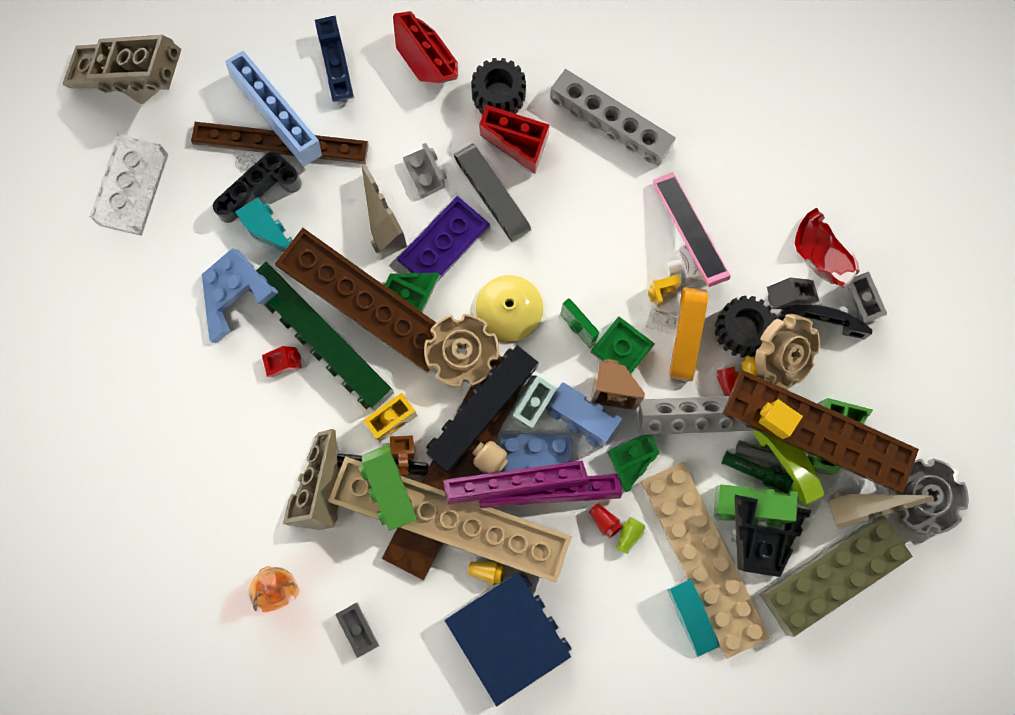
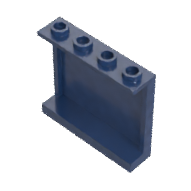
M519 572L444 620L496 707L571 658L569 651L572 648L565 637L560 639L556 633L559 627L552 616L546 617L542 610L546 607L539 595L533 596L529 589L533 585L526 574L521 576Z

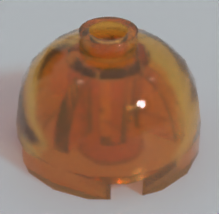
M266 566L259 570L251 580L248 590L254 611H257V608H261L263 613L275 611L288 605L287 599L292 596L295 599L300 592L296 579L291 572L282 567Z

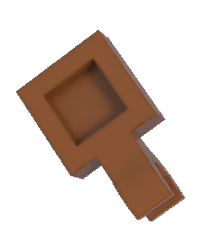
M413 435L390 436L391 453L394 460H398L400 476H408V460L414 459L415 455Z

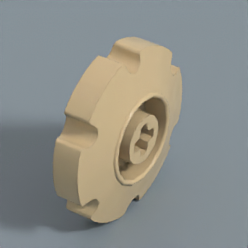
M463 314L460 320H456L453 315H449L439 320L431 328L430 333L434 338L425 341L424 356L428 369H437L438 373L435 378L442 384L452 388H461V384L467 382L470 384V387H474L488 378L487 374L492 369L490 362H497L499 357V344L495 333L488 334L486 332L488 324L484 320L470 314ZM458 347L461 349L466 348L465 355L463 353L457 354Z
M788 314L783 321L776 319L767 327L760 338L762 345L756 350L755 355L756 370L758 374L764 376V380L788 389L793 382L799 384L808 376L815 365L813 362L814 357L819 354L820 349L819 332L817 329L812 328L813 322L796 314Z

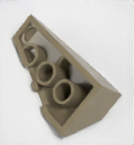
M366 164L362 165L370 230L373 237L370 243L375 253L380 252L384 259L406 248L407 243L394 213L388 207L383 194L379 193V188Z
M329 429L318 432L307 456V461L309 462L307 469L303 474L300 473L297 479L301 482L295 495L291 494L288 500L283 520L285 525L315 530L329 529L335 526L339 506L328 502L338 477L336 430Z
M845 491L832 494V500H829L828 504L836 527L840 529L868 521L874 517L884 516L898 510L934 501V498L928 495H846Z

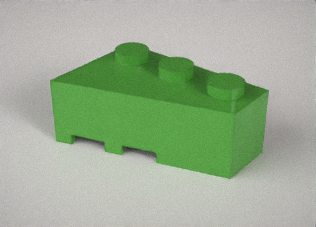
M830 398L818 402V404L862 424L865 423L873 411L870 408ZM808 453L809 461L817 473L831 475L839 472L840 467Z
M388 444L362 454L363 466H360L359 469L363 480H369L371 489H368L372 502H377L381 510L377 512L381 525H387L388 530L391 531L417 519L408 492L400 476V471L392 456L391 447Z
M722 484L716 486L713 515L720 516V520L734 521V497L737 494L758 499L753 524L758 525V521L767 522L768 527L782 528V524L796 521L798 492L790 491L789 494L775 492L774 489L764 491L743 486Z

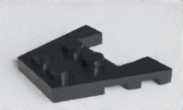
M735 494L738 570L781 577L793 552L791 546L796 536H801L803 521L805 518L810 517L812 510L797 507L796 521L785 524V529L753 524L758 499Z

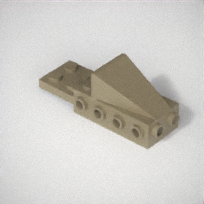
M163 34L102 38L98 40L97 44L75 45L63 85L68 88L97 87L98 90L104 93L118 91L126 94L139 104H144L159 90H169L182 49L171 38Z

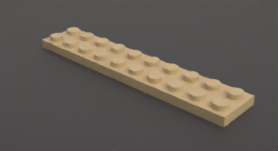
M345 456L328 502L379 520L377 512L381 510L377 502H372L368 489H371L369 480H363L359 469L360 466H363L362 462ZM401 476L417 520L400 528L557 583L572 536L491 507L480 508V504L474 501L447 505L445 491Z

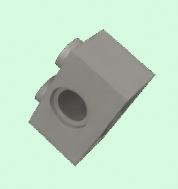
M870 272L855 276L847 287L861 320L866 324L886 316L887 311Z

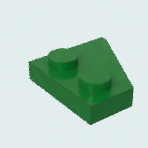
M390 273L385 286L423 312L441 275L438 273Z
M639 435L607 450L625 492H629L632 489L633 484L660 454L652 435Z

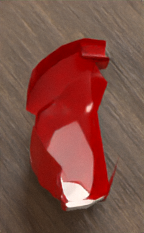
M816 207L806 214L798 227L794 242L796 251L805 260H812L818 269L810 267L821 279L830 284H836L845 288L860 272L859 263L854 253L852 256L835 237L829 224L822 222L825 216Z

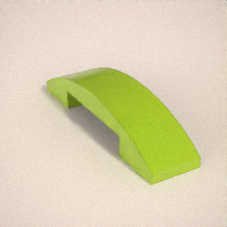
M752 431L762 447L768 445L791 476L794 481L791 488L798 492V497L804 506L824 496L817 473L804 451L760 431Z

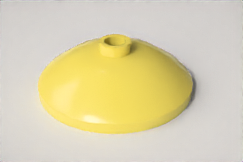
M515 275L499 276L489 281L479 292L476 300V316L488 324L486 332L488 334L495 333L497 340L506 342L518 341L531 335L539 326L543 316V300L538 289L527 279ZM507 301H512L514 305L512 307H507L505 303Z

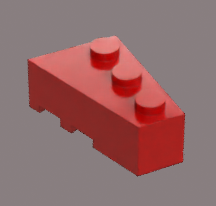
M486 105L479 123L480 136L536 174L549 136L550 124Z

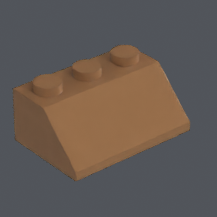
M615 360L600 362L594 376L590 402L636 411L645 398V392L624 365H619V362Z

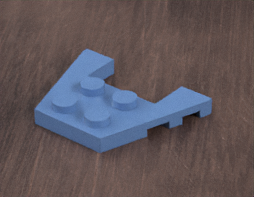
M230 249L201 274L210 342L218 343L231 332L223 311L251 289L257 304L262 305L278 294V291L266 282L267 279L260 275L248 259L237 249Z

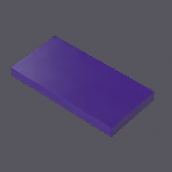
M456 196L397 258V261L410 273H438L441 275L440 280L490 227V223L460 197Z

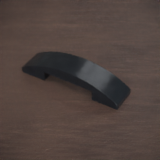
M821 305L793 306L781 310L776 315V319L782 321L786 315L796 314L804 318L843 326L842 335L863 340L871 336L873 332L867 324L855 316Z

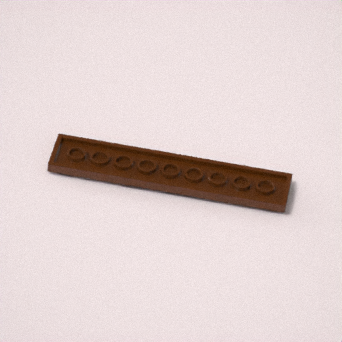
M499 355L497 362H490V366L492 368L495 365L499 367L504 361L502 356ZM476 386L469 388L462 403L464 401L468 403L473 397L472 392ZM522 387L449 474L435 462L431 461L428 472L424 475L421 483L444 491L443 480L478 475L480 470L473 464L476 456L472 453L481 442L484 445L488 441L495 442L508 417L507 414L516 401ZM398 527L381 559L425 581L443 543Z

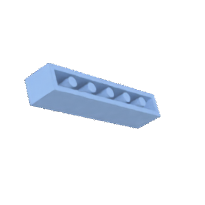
M243 50L227 59L225 63L230 78L304 167L322 156L319 140Z

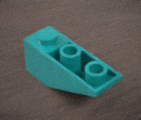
M256 198L235 212L253 238L281 252H284L293 239L291 237L287 239L284 236L283 232L286 229L279 219L274 221L271 217L274 212L267 202L262 204L260 199Z

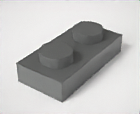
M358 602L335 614L357 658L380 646Z

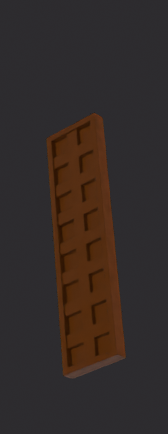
M744 370L739 371L722 413L724 416L898 494L904 493L919 451L918 448ZM779 399L803 416L790 437L781 439L758 423L762 417L760 412L768 402L771 404Z

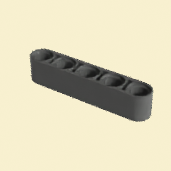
M472 143L455 153L454 158L458 166L508 239L513 242L530 232L531 226L476 145Z

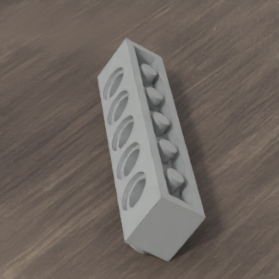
M566 68L551 87L550 99L554 104L559 107H565L576 118L581 117L592 128L600 129L611 140L619 141L625 145L626 149L630 152H636L643 156L644 160L649 164H655L659 167L674 145L675 136ZM576 94V95H578L579 97H578V98H572V97H570V95ZM588 106H595L597 109L591 110ZM613 117L615 121H608L606 118ZM630 128L634 132L628 133L624 129ZM643 140H650L653 144L647 145Z
M729 396L643 399L639 405L638 419L642 435L758 430L722 415Z

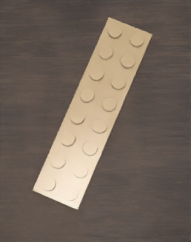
M684 462L642 480L640 483L686 578L692 579L724 657L728 659L769 639L770 636Z

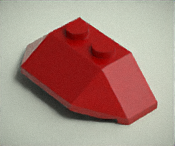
M411 11L394 13L393 26L396 49L420 82L431 83L457 80L458 61L436 31L423 20L416 18L415 14Z

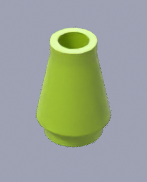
M629 517L627 521H624L618 543L615 547L628 554L645 534L644 529L646 526Z

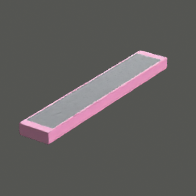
M674 172L653 179V185L707 286L712 287L730 280L731 275Z

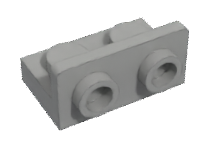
M426 142L422 144L423 149L402 157L421 198L445 188L444 180L447 179L443 167H438L435 162L438 158L433 147L429 149Z

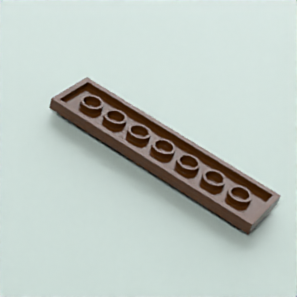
M302 227L276 261L275 266L428 373L430 369L427 367L424 356L425 341L434 338L430 330L437 322Z

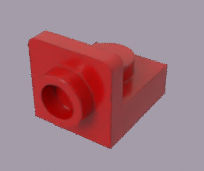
M281 346L261 355L267 377H274L288 370L302 369L301 356L296 347Z

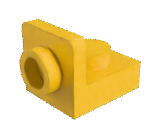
M675 275L652 281L650 289H648V296L650 302H654L656 308L660 307L663 303L661 293L663 295H670L676 292V289L681 285L680 276Z

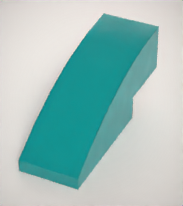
M687 579L666 589L696 656H702L720 647L692 579Z

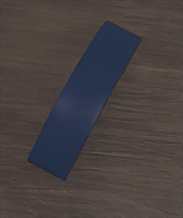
M336 15L315 19L332 102L352 99L354 94Z

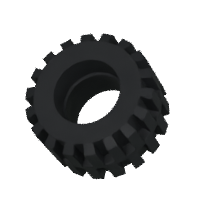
M496 57L492 58L491 62L485 60L483 66L478 65L476 72H473L471 80L472 100L476 109L479 108V112L483 115L486 105L517 114L518 108L521 109L523 107V101L526 98L525 74L521 72V67L519 65L515 66V62L512 60L506 62V58L502 57L501 60H497ZM494 83H503L509 86L510 90L505 94L495 95L490 93L487 88Z
M746 295L741 296L739 299L736 297L730 303H727L719 313L718 319L715 321V327L717 328L714 332L715 336L719 335L717 342L719 345L722 343L725 345L723 349L726 352L729 349L732 351L731 355L736 356L740 354V358H745L747 355L750 357L756 355V350L762 345V340H760L762 334L777 318L775 313L771 314L770 312L772 307L764 305L765 301L763 299L756 301V296H751L747 299ZM740 316L751 319L756 325L757 335L755 337H745L739 334L735 328L734 319Z

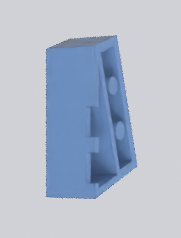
M562 382L546 406L547 414L557 421L561 419L566 422V427L573 433L578 434L580 432L587 437L585 441L593 447L597 448L600 446L603 448L623 418L618 415L613 418L604 411L605 407L600 404L596 406L586 399L587 397Z

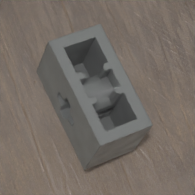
M789 277L766 287L768 291L767 298L772 309L783 310L793 306L812 305L820 302L814 280Z

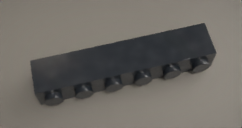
M518 345L514 349L509 348L502 356L504 361L499 367L495 365L487 374L488 380L483 385L479 383L473 390L471 400L468 403L464 401L456 411L458 415L453 421L449 419L441 428L443 433L438 439L434 437L427 444V457L448 474L538 368L539 362Z

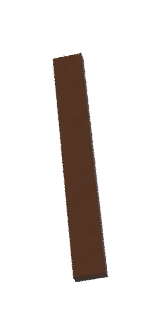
M194 122L191 138L193 145L261 153L275 151L280 155L294 156L274 130ZM315 135L319 140L322 156L317 159L366 164L368 141Z

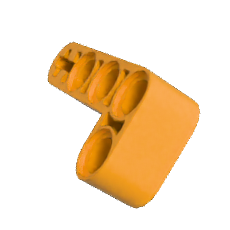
M689 287L682 288L680 315L669 378L693 381L708 304L707 290Z

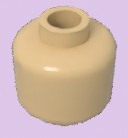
M488 441L485 445L481 442L472 453L476 456L473 460L474 466L484 474L501 472L508 462L506 459L507 452L493 441Z

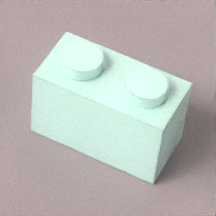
M531 375L507 415L524 426L533 428L557 388L541 377Z

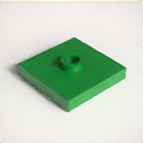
M566 299L562 303L560 316L590 349L596 344L599 331L571 299Z
M618 316L591 349L590 353L602 362L605 360L618 361L619 365H624L632 374L655 343Z

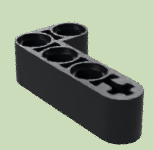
M271 151L266 153L215 199L212 205L213 210L221 221L231 223L238 218L235 213L237 210L254 199L260 198L276 182L285 191L294 193L301 188L302 181L296 169L282 155ZM279 162L278 166L270 167L273 163ZM263 177L260 182H254L256 178ZM294 177L293 181L285 182L287 178ZM241 192H246L245 196L238 198Z

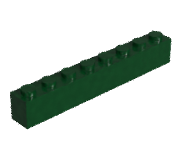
M267 261L256 270L267 279L266 282L278 291V294L264 304V306L272 314L277 312L281 316L279 321L287 330L292 327L297 332L294 337L303 346L307 343L312 348L310 353L318 361L323 359L328 364L325 368L334 378L339 375L344 380L341 385L350 394L354 391L359 396L357 401L366 410L370 407L375 412L394 394L393 389Z

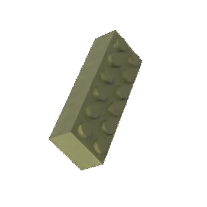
M885 515L874 517L759 595L786 636L795 637L913 556Z

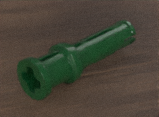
M727 450L721 461L722 465L724 464L761 480L764 486H772L786 494L789 493L793 484V479L790 475L788 476L776 471L775 467L769 466L766 468ZM736 462H739V463H741V464H744V465H746V466H749V467H751V468H753V469H755V470H754V471H753V470H750V469H748V468H746V467H743V466H741V465H739V464H736ZM777 478V479H779V480H781V481H784V483H781V482L776 481V480H774V479Z

